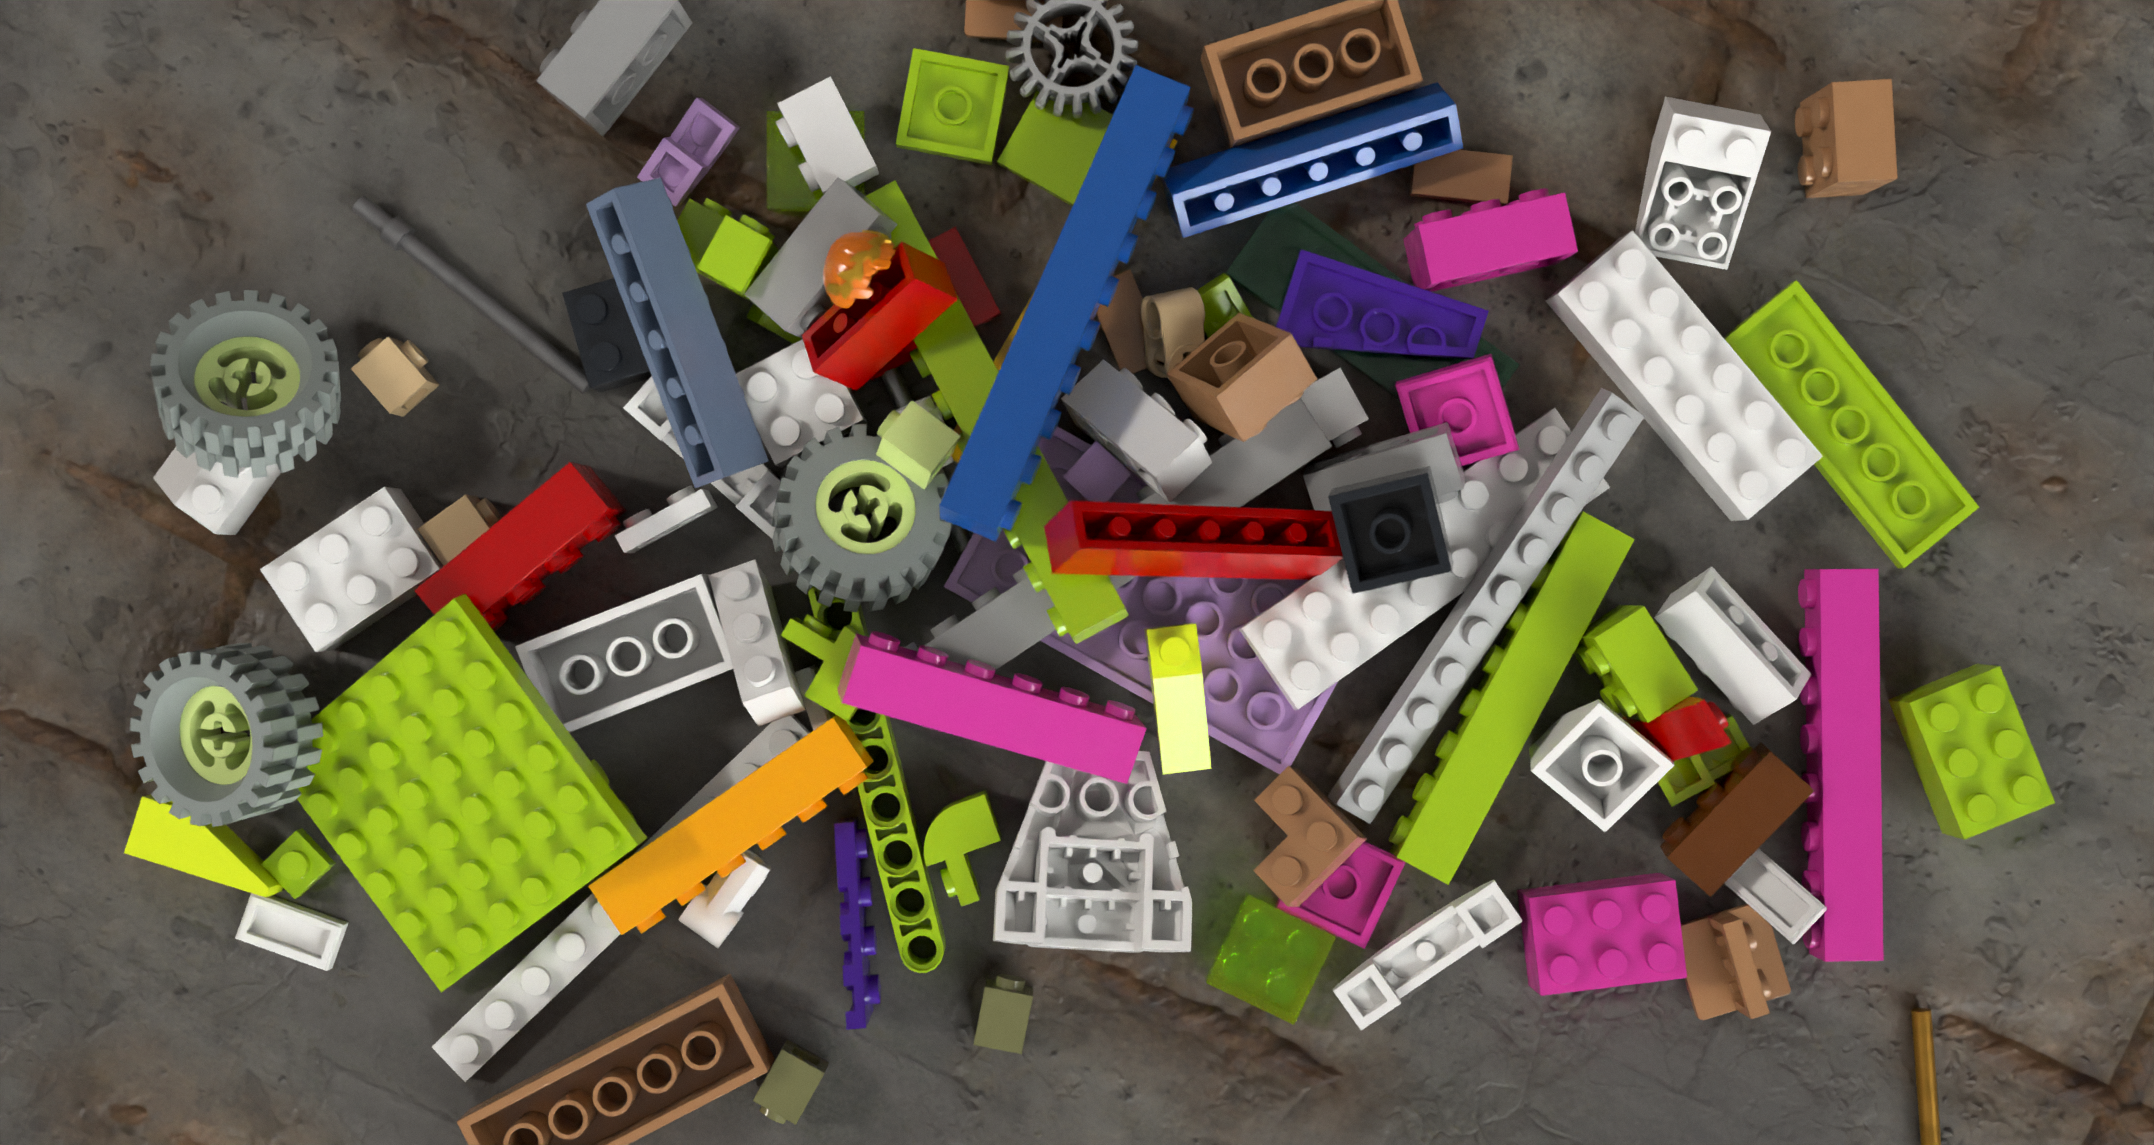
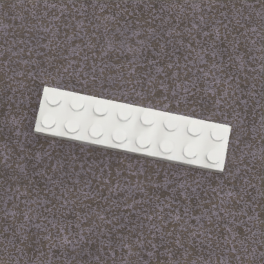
M1556 408L1547 411L1516 433L1519 450L1477 461L1464 470V489L1457 491L1458 496L1454 499L1440 503L1453 558L1452 572L1352 594L1344 559H1342L1322 575L1307 580L1239 628V631L1294 710L1303 707L1467 589L1572 432ZM1604 478L1586 504L1610 488Z

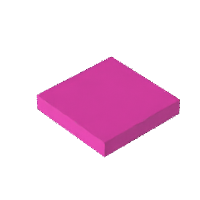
M1492 354L1396 381L1395 386L1410 433L1448 422L1462 466L1519 450L1518 440Z
M1365 841L1299 907H1287L1280 898L1276 906L1365 949L1406 862L1397 858L1392 853Z

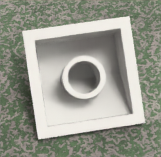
M175 447L153 479L175 506L214 534L236 535L281 472L277 464L266 466L267 477L253 478L251 467H240L238 478L224 476L222 463L216 462L211 471H208L197 465L195 452L185 458Z
M1599 699L1563 714L1529 748L1531 772L1604 832L1618 821L1674 766L1672 759Z

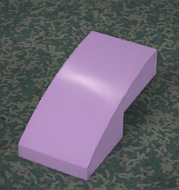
M696 98L671 136L662 139L637 178L642 182L661 178L672 204L675 207H679L714 165L736 135L740 126L703 98Z

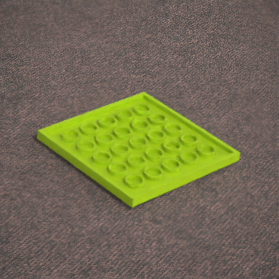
M466 594L450 601L311 719L312 724L322 723L323 737L312 739V747L322 749L319 763L306 766L315 775L309 785L298 788L302 795L297 800L441 993L647 839V836Z

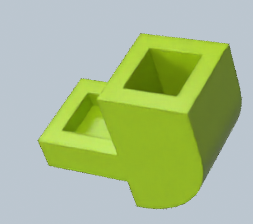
M809 614L806 615L803 621L797 617L791 618L781 636L824 661L804 696L846 721L850 720L858 707L842 703L837 688L855 634L860 633L850 625L844 626L837 640L829 637L833 628Z
M986 790L958 799L945 806L933 819L924 841L926 867L942 861L946 862L947 868L940 870L941 877L949 898L957 895L961 907L977 902L981 897V891L967 852L999 842L1002 837Z

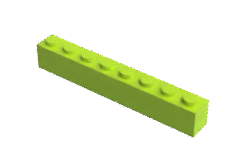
M1584 511L1579 513L1532 583V588L1524 603L1519 602L1505 623L1504 627L1509 629L1501 646L1494 644L1487 653L1481 666V670L1486 673L1477 689L1471 687L1465 694L1458 709V713L1463 715L1454 732L1448 730L1440 740L1435 752V756L1440 758L1431 775L1428 773L1422 775L1412 794V798L1417 802L1408 818L1402 815L1390 834L1389 841L1394 843L1390 850L1393 855L1449 885L1632 546L1634 538Z

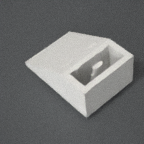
M1665 97L1651 144L1635 230L1636 235L1654 256L1725 270L1728 269L1771 134V130L1760 114Z

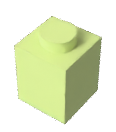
M911 400L901 414L894 409L879 427L877 434L882 439L876 455L925 490L953 454L960 435Z

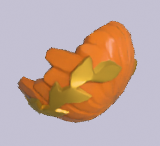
M870 230L850 232L838 238L831 245L825 260L823 281L825 291L831 301L838 307L850 308L856 298H870L873 295V289L868 286L872 275L877 273L878 270L888 269L891 265L890 260L895 252L893 250L895 245L888 238V235Z

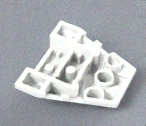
M1138 752L1127 784L1045 761L1028 810L995 891L993 941L1028 944L1031 947L1129 953H1140L1143 951H1191L1192 898L1188 886L1184 887L1176 859L1179 857L1175 841L1171 842L1163 814L1166 812L1150 752Z

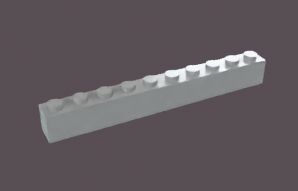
M1300 398L1295 403L1283 408L1267 422L1262 432L1248 438L1245 442L1227 434L1221 436L1218 441L1222 448L1209 456L1212 463L1170 503L1148 485L1137 492L1136 495L1141 501L1139 503L1241 507L1332 447V444ZM1023 568L1013 575L1018 584L1003 594H1000L996 587L986 592L971 603L976 610L974 613L962 621H959L954 614L932 628L930 631L935 639L924 646L933 647L947 653V660L966 665L967 660L972 659L984 662L998 669L1056 630L1046 612L1054 604L1046 589L1038 593L1035 591ZM1108 575L1116 590L1136 577ZM914 641L904 647L918 651Z

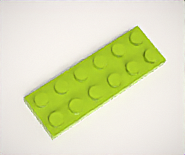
M1797 280L1788 284L1723 337L1822 454L1823 457L1814 464L1815 467L1897 568L1907 567L1979 508L1978 504Z

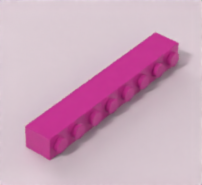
M1804 569V579H1801L1798 587L1799 604L1801 608H1805V628H1801L1799 633V650L1801 655L1805 657V667L1811 675L1799 694L1801 703L1806 705V725L1801 727L1800 746L1802 752L1807 754V773H1804L1801 778L1815 791L1804 801L1807 803V822H1804L1801 828V841L1804 850L1808 851V870L1803 872L1802 886L1825 905L1827 910L1802 935L1805 947L1809 948V954L1824 962L1884 961L1879 569Z

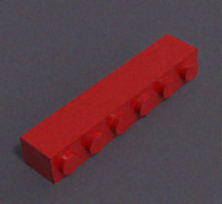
M1070 501L1044 526L1052 574L1310 580L1315 576L1322 575L1343 559L1332 511Z

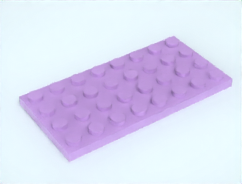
M1057 426L1051 440L1042 437L1038 446L1068 502L1088 501L1063 476L1091 445ZM1130 471L1132 475L1107 502L1139 503L1141 501L1136 493L1146 487L1147 484ZM1003 529L996 542L973 533L944 587L970 602L975 601L994 587L998 589L1000 594H1003L1018 584L1013 575L1023 569V566L1030 563L1031 560L1023 545L1013 549ZM1136 576L1116 590L1129 614L1128 617L1078 644H1075L1069 633L1060 637L1056 630L1040 640L1153 703L1144 629L1196 623L1203 673L1208 735L1279 775L1288 766L1292 765L1338 683L1336 682L1300 709L1294 710L1239 631V628L1307 580Z

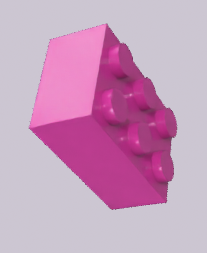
M1548 188L1520 194L1519 200L1510 202L1509 205L1502 207L1500 199L1476 203L1470 206V211L1462 213L1461 216L1453 217L1451 210L1422 216L1423 221L1415 223V229L1403 239L1413 286L1430 292L1556 265L1578 252L1566 195L1561 193L1550 196Z
M1652 873L1517 890L1520 917L1523 920L1521 926L1528 984L1540 996L1687 978L1676 880L1662 873Z

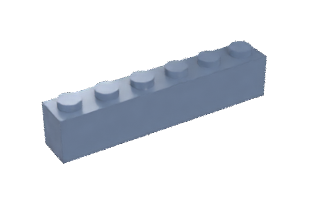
M656 178L617 187L587 203L586 206L694 487H701L768 462L761 436L754 424L745 400L744 391L738 382L727 353L726 344L717 327L709 306L708 297L701 285L689 247L685 243L673 211L672 202L666 193L662 179Z

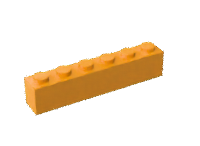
M836 715L588 887L621 935L635 926L642 934L666 917L661 908L671 901L677 899L679 904L683 906L706 890L701 882L706 877L717 871L720 877L724 878L744 864L746 860L741 853L757 843L763 851L785 836L787 833L782 825L798 815L802 823H804L827 807L823 797L837 787L844 795L868 778L863 770L874 761L846 720Z

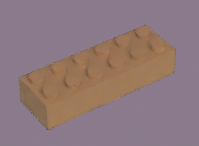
M730 973L470 1108L456 1122L468 1145H628L767 1073L775 1058Z

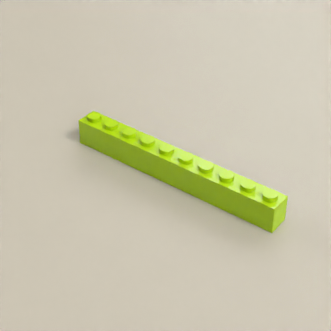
M896 180L866 196L897 223V226L890 233L892 243L895 245L894 248L900 242H904L938 259ZM957 296L958 300L913 339L917 348L909 353L921 376L925 378L932 374L940 390L931 395L945 421L955 417L962 431L959 434L960 438L957 444L963 453L999 372ZM1038 446L1035 454L1041 456L1042 460L1031 485L1022 482L1015 500L1022 502L1018 517L1011 531L1002 529L1013 549L1023 545L1031 560L1023 568L1037 593L1044 589L1048 592L1054 606L1047 609L1046 612L1059 636L1061 637L1069 633L1075 644H1078L1128 617L1129 614L1108 575L1052 574L1044 526L1069 502Z

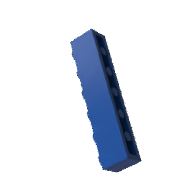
M1436 82L1170 167L1166 177H1161L1170 215L1182 238L1463 149L1457 107L1440 84Z

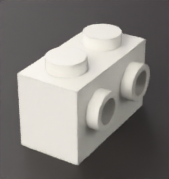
M831 76L777 103L784 117L775 122L789 148L797 144L799 145L806 162L798 165L811 192L821 188L823 194H825L837 177L855 187L879 174L877 166Z

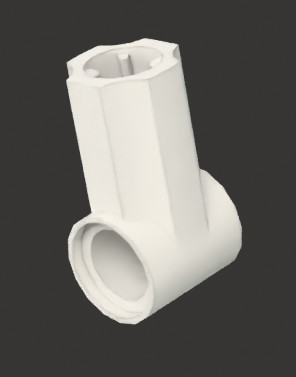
M747 849L741 853L746 862L724 878H721L717 872L708 886L704 885L706 890L692 899L678 919L716 948L721 946L744 914L741 910L751 896L756 893L772 869L751 850Z

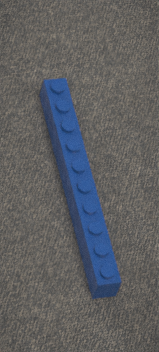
M1135 65L939 505L940 519L995 542L1002 528L1009 531L1013 528L1022 506V502L1015 500L1022 482L1031 485L1042 460L1041 456L1035 454L1042 437L1051 440L1062 413L1055 409L1062 392L1070 395L1076 384L1081 367L1074 363L1080 349L1083 348L1089 351L1094 343L1100 327V323L1094 321V317L1100 304L1109 307L1119 283V279L1113 277L1119 261L1126 264L1129 262L1138 240V235L1132 233L1138 218L1147 220L1157 193L1150 189L1156 176L1166 177L1176 150L1169 148L1175 133L1183 136L1189 125L1194 108L1187 106L1191 87Z

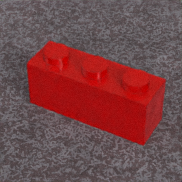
M900 242L893 249L895 252L890 260V267L878 270L877 273L872 275L868 286L873 289L874 293L870 298H856L850 308H841L834 304L802 334L813 372L856 391L958 300L945 263L904 242Z

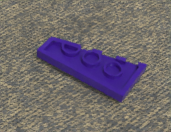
M1301 249L1275 327L1291 333L1298 346L1303 348L1472 359L1474 358L1489 311Z
M858 817L838 818L834 823L839 893L844 892V902H840V933L843 942L848 941V951L844 952V965H842L843 984L847 991H852L853 999L850 1011L845 1012L846 1030L867 1028L874 1010L873 1004H881L879 974L871 975L869 959L870 955H877L875 925L867 926L865 907L873 906L871 877H863L861 858H869L867 828L859 829Z

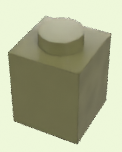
M997 974L996 980L986 978L973 1045L1022 1054L1034 990L1033 987L1025 986V979L1008 974Z
M787 1040L753 1101L761 1105L760 1112L769 1119L781 1124L788 1120L796 1125L824 1076L829 1062Z

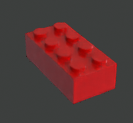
M569 462L419 586L415 592L434 615L454 598L466 594L492 630L496 631L509 619L504 612L519 602L525 605L536 598L546 588L542 582L545 578L557 570L560 574H563L584 557L580 549L594 539L600 543L612 535L622 525L618 518L627 510L590 466Z

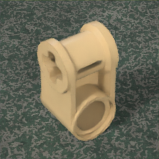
M1193 287L1149 295L1142 299L1140 314L1144 329V360L1147 369L1152 374L1161 378H1168L1167 373L1204 342L1205 309L1200 294Z

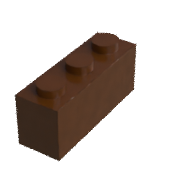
M1762 742L1754 749L1752 747L1744 749L1732 762L1731 769L1733 771L1720 784L1715 782L1714 785L1705 789L1696 801L1699 806L1686 819L1680 817L1675 820L1663 834L1662 838L1665 841L1659 847L1665 856L1710 897L1815 791Z

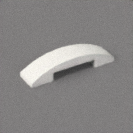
M651 376L623 408L660 441L665 442L683 458ZM760 464L711 483L732 501L737 509L770 538H773L775 527H771L772 516L781 479L764 464Z
M1493 879L1442 907L1394 939L1333 988V992L1360 1030H1363L1400 1005V998L1480 945L1484 948L1523 920Z

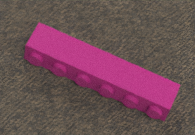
M872 631L870 637L855 634L837 688L842 703L1125 784L1128 783L1147 729L1139 718L1134 715L1136 711L1134 708L1112 700H1108L1106 706L1089 702L1090 697L1087 694L1069 687H1061L1059 693L1042 688L1043 682L1021 673H1015L1013 679L995 674L996 669L993 666L981 661L968 659L966 665L947 660V653L933 647L920 645L918 651L899 646V639L885 633Z

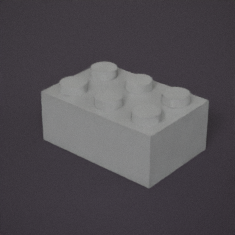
M599 0L592 10L585 9L576 18L570 30L573 35L562 49L555 48L546 56L539 69L542 74L536 81L559 103L601 136H604L692 25V21L678 0Z

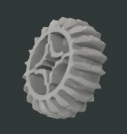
M1026 0V7L1032 16L1016 12L1014 23L1022 30L1014 29L1007 32V41L1018 47L1006 51V61L1021 63L1010 71L1011 80L1020 81L1028 78L1020 88V94L1026 98L1035 91H1038L1039 95L1036 98L1035 107L1039 110L1046 106L1049 99L1054 101L1053 115L1056 117H1061L1064 104L1072 105L1073 117L1081 118L1082 103L1086 102L1093 114H1097L1101 111V103L1098 97L1100 95L1107 102L1114 104L1117 101L1118 95L1112 85L1125 89L1129 78L1122 71H1133L1135 65H1137V60L1125 54L1138 50V40L1123 38L1133 31L1134 24L1131 20L1116 23L1124 11V7L1121 4H1116L1107 10L1105 6L1108 0H1044V5L1038 0ZM1060 16H1081L1079 21L1070 28H1059L1053 24L1049 27L1045 26L1047 22ZM1096 24L1105 32L1112 48V61L1110 64L1100 59L1101 53L1096 51L1090 44L1089 40L1092 37ZM1082 34L1081 57L1077 58L1074 55V60L1067 59L1062 66L1063 44L1066 43L1069 47L1070 42L1077 43ZM1034 37L1043 42V48L1049 51L1054 58L1047 78L1038 70L1032 58L1031 45ZM1082 72L1091 77L1094 74L1099 76L1097 80L1084 86L1066 87L1060 85L1074 73Z

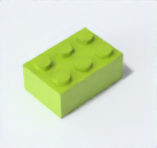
M1975 664L1888 700L1943 834L1966 840L2055 803L2000 666Z

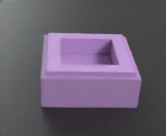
M1095 441L1063 478L1088 501L1107 502L1132 473L1102 445Z

